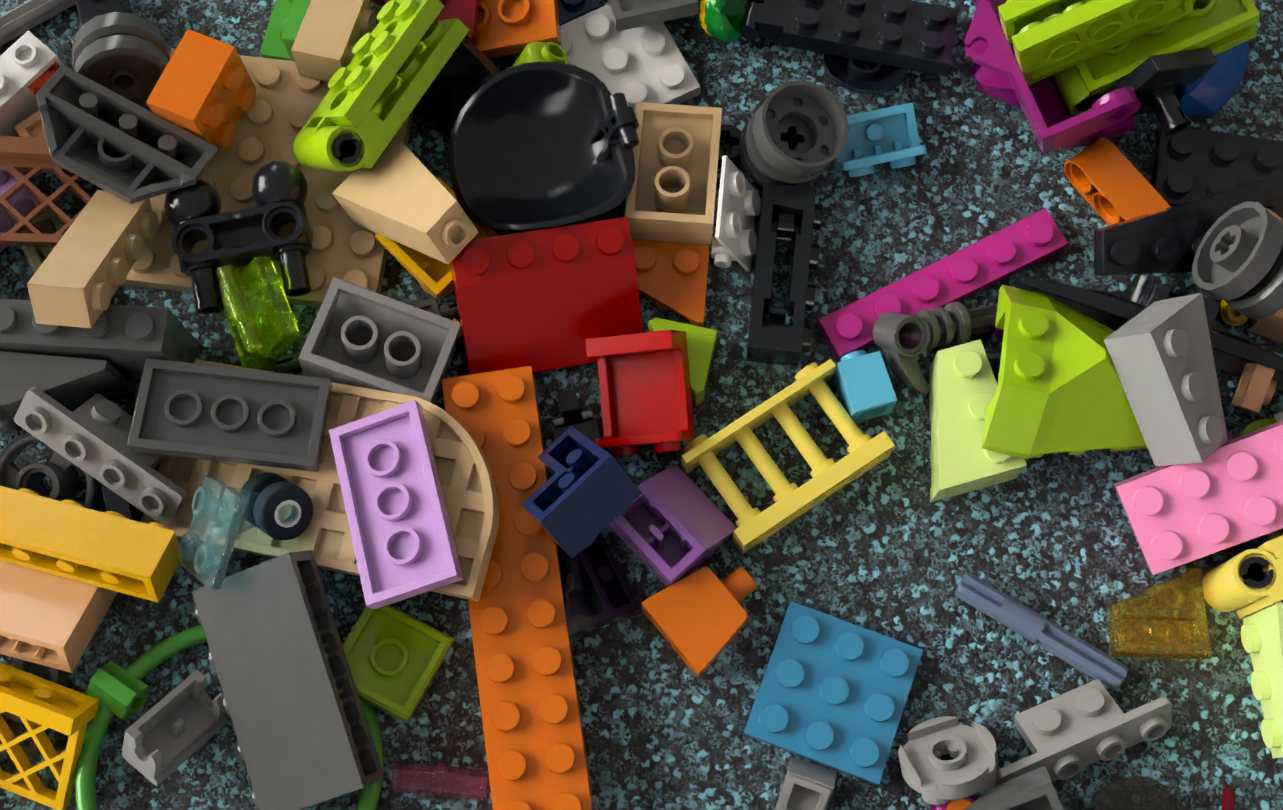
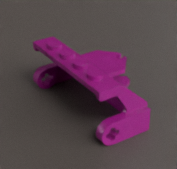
M972 0L976 11L964 41L967 60L973 61L970 70L971 78H976L979 82L976 85L978 92L1014 107L1021 106L1043 154L1059 148L1089 146L1099 138L1110 139L1135 128L1136 123L1132 115L1140 109L1141 104L1133 87L1113 90L1099 98L1092 105L1091 110L1073 116L1070 114L1052 76L1028 86L1001 27L998 6L1005 4L1006 0Z

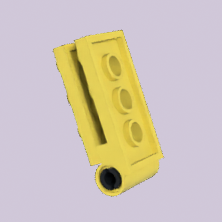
M1283 528L1267 535L1268 541L1264 544L1239 553L1211 569L1204 576L1202 593L1211 607L1222 612L1236 611L1239 619L1275 603L1283 602Z

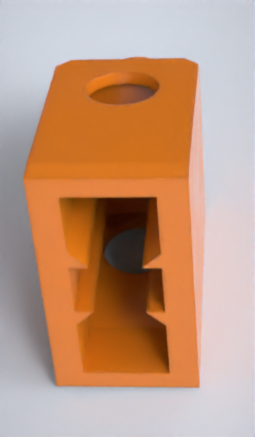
M706 566L642 602V611L698 679L748 622L749 616L739 603L758 587L748 572L741 566L722 581Z

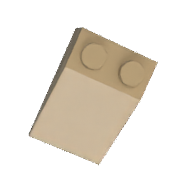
M636 102L635 114L639 124L636 132L640 143L632 148L636 170L635 181L630 194L627 196L625 217H628L632 239L706 244L711 247L722 108Z

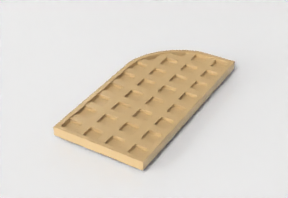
M195 359L194 362L195 364L258 370L200 359ZM332 382L333 388L318 472L168 455L159 465L157 472L187 493L173 520L167 525L168 528L175 531L178 539L273 559L290 552L312 550L317 568L360 577L329 430L416 400L423 408L463 575V580L439 587L430 592L479 602L498 533L499 499L496 483L490 465L475 439L456 419L427 400L416 396ZM269 472L283 477L289 483H293L306 491L313 503V517L308 528L296 538L277 540L247 522L241 515L238 507L239 493L246 481L257 474ZM288 504L283 505L279 509V518L284 517L288 513ZM143 513L141 519L142 523L149 524L151 522H156L148 515Z

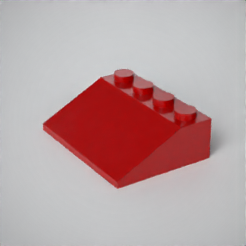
M628 217L473 239L450 262L469 375L532 366L533 373L593 364L597 363V358L587 357L585 339L643 333L636 260Z

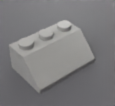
M333 277L299 355L302 373L312 377L330 378L334 383L416 396L436 404L442 389L441 379L446 378L460 333L461 323Z

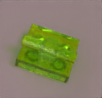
M271 256L254 257L239 278L232 265L223 266L216 272L225 294L222 298L224 308L222 312L242 366L268 371L300 335L297 318L290 309L283 290V281L276 272Z

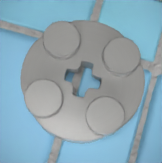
M944 716L929 719L913 727L907 733L908 742L904 747L900 745L898 754L904 780L913 790L921 793L923 800L931 805H942L949 800L965 798L981 790H988L996 784V770L998 766L996 742L990 731L977 722L973 721V727L959 724L958 717ZM949 754L950 757L955 759L941 760V756Z

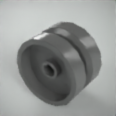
M112 12L98 15L83 24L73 38L72 64L74 71L152 112L146 101L170 60L169 48L163 33L151 21L132 13Z
M1246 201L1229 209L1216 220L1198 246L1192 264L1193 281L1201 290L1216 299L1225 300L1231 308L1248 318L1259 320L1274 315L1283 308V220L1274 211L1259 202Z

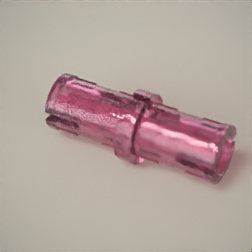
M397 761L395 769H393V792L434 795V800L446 801L447 797L488 801L490 798L489 793H491L487 769L450 767V762L439 761L437 765Z

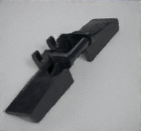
M1142 274L1136 275L1133 278L1129 291L1102 292L1024 276H1018L1015 283V288L1046 294L1114 331L1155 301L1181 297V295L1170 292V286L1161 284L1162 280ZM1203 295L1215 368L1240 377L1246 363H1257L1275 369L1272 380L1276 381V389L1283 391V357L1246 339L1234 336L1215 320L1220 307L1219 300Z

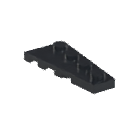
M1252 181L1228 191L1207 195L1199 200L1168 207L1166 210L1154 214L1142 215L1094 230V275L1192 272L1196 250L1206 232L1219 217L1236 205L1246 201L1263 204L1264 181Z

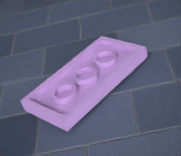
M412 400L329 430L366 606L375 610L463 580L422 405L416 400Z

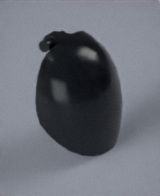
M532 62L506 68L488 80L473 94L460 110L452 127L448 145V166L452 187L458 203L471 221L480 226L495 230L534 231L575 225L608 212L620 205L630 194L635 181L636 170L632 148L636 147L640 141L636 132L639 124L633 107L628 106L624 93L612 95L605 84L593 73L575 65L558 62Z

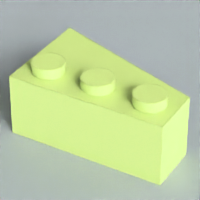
M981 339L937 351L929 367V421H931L930 503L1016 479L1027 466L1025 458L981 449L986 406L996 394L998 387Z
M1279 602L1244 617V625L1241 627L1242 645L1245 651L1250 653L1254 670L1251 674V688L1255 698L1261 702L1264 720L1261 722V734L1264 744L1267 748L1271 749L1273 759L1283 758V602Z

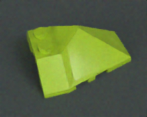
M1001 285L995 328L1004 329L998 387L996 394L986 406L981 449L1026 459L1041 458L1044 454L1068 452L1069 455L1084 454L1086 450L1110 448L1111 452L1147 449L1104 342V339L1115 331L1046 294Z

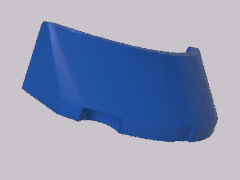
M1247 41L1215 55L1217 64L1195 82L1181 90L1177 98L1187 117L1212 118L1233 96L1241 83L1248 63L1249 46Z

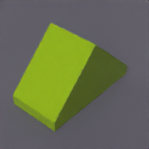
M655 317L648 321V332L663 330L686 331L692 402L696 407L703 403L716 347L717 330Z

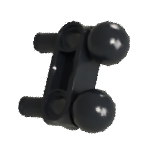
M272 161L260 167L253 177L252 195L255 203L258 205L256 207L220 213L221 199L217 190L210 183L198 179L193 185L166 194L164 209L169 222L175 226L172 235V247L179 257L181 272L191 277L195 307L199 314H213L224 309L218 273L279 260L286 296L297 297L311 292L305 258L309 251L312 250L313 231L308 222L304 204L307 197L308 183L304 173L296 166L285 161ZM296 223V228L291 235L286 237L278 236V231L284 224ZM208 240V245L202 253L191 254L193 246L198 241Z

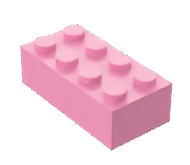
M1283 420L1228 440L1203 463L1159 466L1113 484L1152 575L1283 528Z

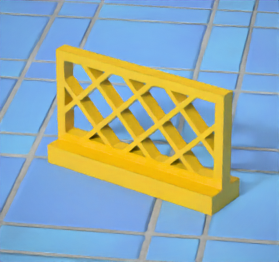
M0 662V740L2 742L0 744V752L6 749L19 771L13 775L3 771L0 767V788L56 810H65L70 806L77 763L82 750L86 726L89 721L96 717L99 699ZM9 712L19 716L28 731L15 737L2 713ZM50 728L68 735L66 749L57 753L44 730ZM29 737H32L45 759L34 765L30 763L19 742ZM49 766L59 783L57 791L46 788L36 771Z

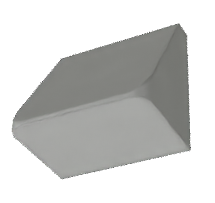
M792 757L775 810H827L835 787L836 772Z

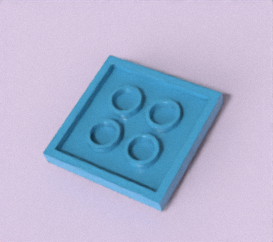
M790 601L743 735L877 786L880 783L923 649Z

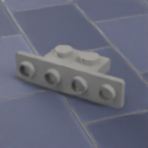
M32 387L26 392L14 417V422L156 522L167 526L173 520L187 496L185 490L154 470L167 455L132 452L127 447L133 417L119 408L114 402L97 393L72 412L37 387Z
M1096 679L1014 715L1015 727L1033 754L996 771V785L1043 766H1046L1052 782L1058 779H1070L1077 775L1082 768L1100 760H1112L1122 754L1125 749L1143 741H1155L1162 737L1172 726V703L1166 696H1163L1123 713L1101 681Z

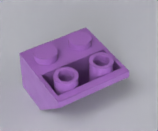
M677 464L640 483L637 487L642 494L631 503L629 509L623 515L615 518L609 524L666 587L692 573L733 535V531L737 529Z

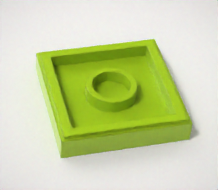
M390 605L375 610L366 606L342 646L359 698L408 724L452 647L454 639Z

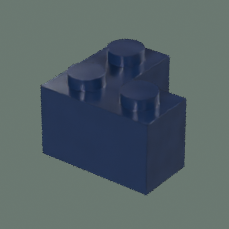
M570 426L538 456L553 476L530 496L522 506L547 535L573 559L581 550L592 545L597 535L615 518L623 515L642 492L612 455L573 426Z

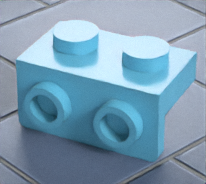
M913 102L846 116L849 126L847 143L834 160L836 171H848L851 178L875 173L874 165L890 162L891 169L916 164L915 156L927 154L926 145H920Z

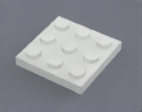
M607 4L560 26V46L566 51L571 65L593 73L605 84L612 95L624 93L628 106L633 107L634 111L636 102L679 105L700 95L698 81L663 22L617 32L609 5Z

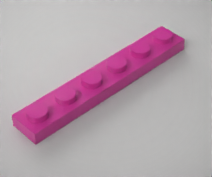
M1044 208L818 319L817 327L839 362L844 355L853 351L863 350L875 344L873 326L877 318L883 313L893 311L915 316L920 310L928 309L931 311L936 307L944 308L948 303L960 302L1063 251L1068 242L1047 209Z

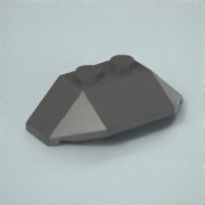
M63 64L36 93L51 162L130 204L195 184L219 153L218 147Z

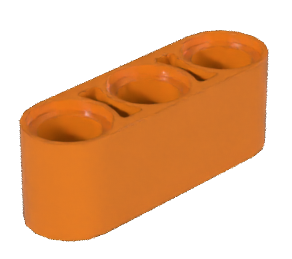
M1106 138L1097 139L1064 163V171L1070 183L1108 226L1142 215L1154 214L1171 207L1123 153Z

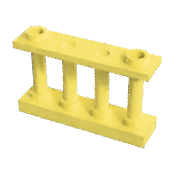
M829 359L820 366L816 362L807 365L795 375L796 381L711 437L708 438L706 434L700 435L684 447L685 454L681 456V468L685 474L701 466L738 520L735 524L738 528L733 531L732 541L742 555L888 458L895 446L885 431L874 438L869 433L864 435L828 387L826 382L832 379L836 367L832 359ZM810 393L849 444L847 451L850 454L836 463L832 458L827 459L790 409L791 405ZM775 417L812 468L810 472L812 479L800 487L795 482L791 484L788 482L753 433V430ZM736 441H738L775 493L773 496L775 503L762 512L757 507L752 508L715 456Z

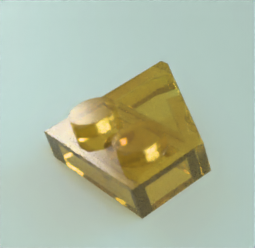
M1200 568L1187 570L1182 576L1165 584H1157L1135 598L1130 597L1114 604L1107 611L1111 657L1207 659L1212 654Z

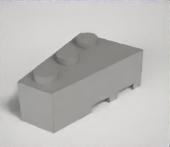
M1203 293L1155 301L1104 339L1155 466L1203 463L1228 441Z

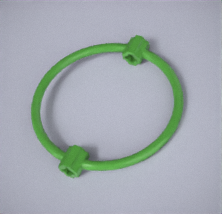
M202 625L191 627L157 643L140 655L126 669L110 660L106 665L100 667L89 680V686L85 693L88 696L99 699L96 717L89 721L81 754L77 763L75 779L77 810H98L96 800L97 762L101 744L114 714L127 722L129 718L141 710L147 702L148 694L152 689L142 682L141 679L162 662L179 652L198 644L206 643L207 639ZM360 699L383 770V743L378 718L374 707ZM382 780L362 788L356 810H376Z

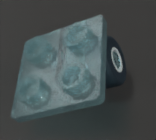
M269 472L251 477L241 489L228 486L215 477L205 476L202 487H199L193 496L192 513L194 515L189 531L184 533L179 543L178 556L180 565L209 589L220 590L237 535L255 526L271 538L277 540H290L298 537L308 528L313 517V503L310 496L297 485L289 483L283 477Z

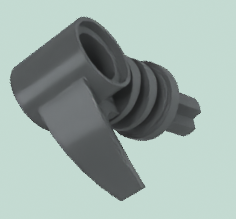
M953 302L946 304L944 308L936 307L931 311L928 309L920 310L915 316L893 311L886 312L880 315L874 323L873 339L876 345L883 350L884 356L896 376L916 393L926 395L930 388L917 363V356L924 350L933 349L936 346L945 347L949 344L957 346L968 343L971 335L995 331L997 329L995 328L997 307L989 305L966 309L962 303ZM903 326L904 335L901 341L899 342L898 334L901 327Z

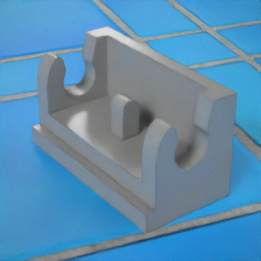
M198 670L194 671L125 730L121 756L156 787L227 723V719L224 718L223 694L220 693L212 699L205 690L207 678Z

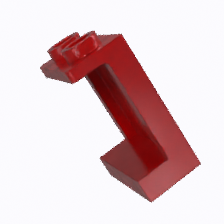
M663 330L585 339L587 357L597 358L604 435L601 439H595V443L601 448L610 447L611 455L617 456L638 454L637 445L653 443V452L681 450L680 441L695 439L686 331Z

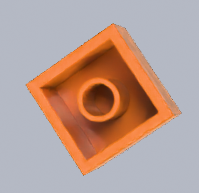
M187 29L146 103L154 114L218 147L219 153L214 158L218 160L224 147H229L233 142L236 126L241 116L252 107L256 96V87L234 46Z

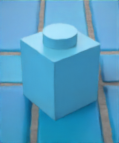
M857 350L841 357V362H837L832 377L842 406L853 421L858 423L891 413L897 398L881 352L876 351L867 354L865 350Z

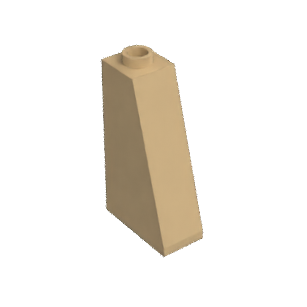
M396 135L372 168L354 170L332 193L355 224L448 265L478 233L458 201Z

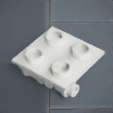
M727 155L722 156L720 188L716 192V214L714 215L716 225L713 226L715 236L712 238L711 257L715 259L714 265L717 267L728 268L731 267L732 261H737L746 271H751L752 255L756 254L758 246L754 225L755 215H759L761 210L760 195Z

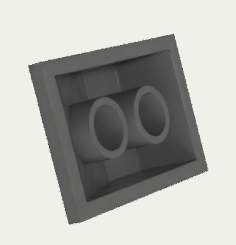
M0 351L1 433L15 435L23 430L14 422V417L26 392L32 387L39 388L72 412L97 393L114 403L135 396L136 387L107 360Z

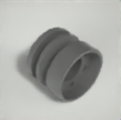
M805 80L786 82L770 93L741 131L738 145L741 164L750 178L762 187L764 183L805 187L811 185L823 170L838 157L847 143L849 126L845 110L837 98L821 85Z

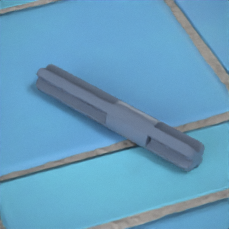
M967 573L959 582L955 591L956 597L1095 680L1099 679L1102 684L1110 689L1116 690L1127 677L1129 669L1125 664L973 574Z

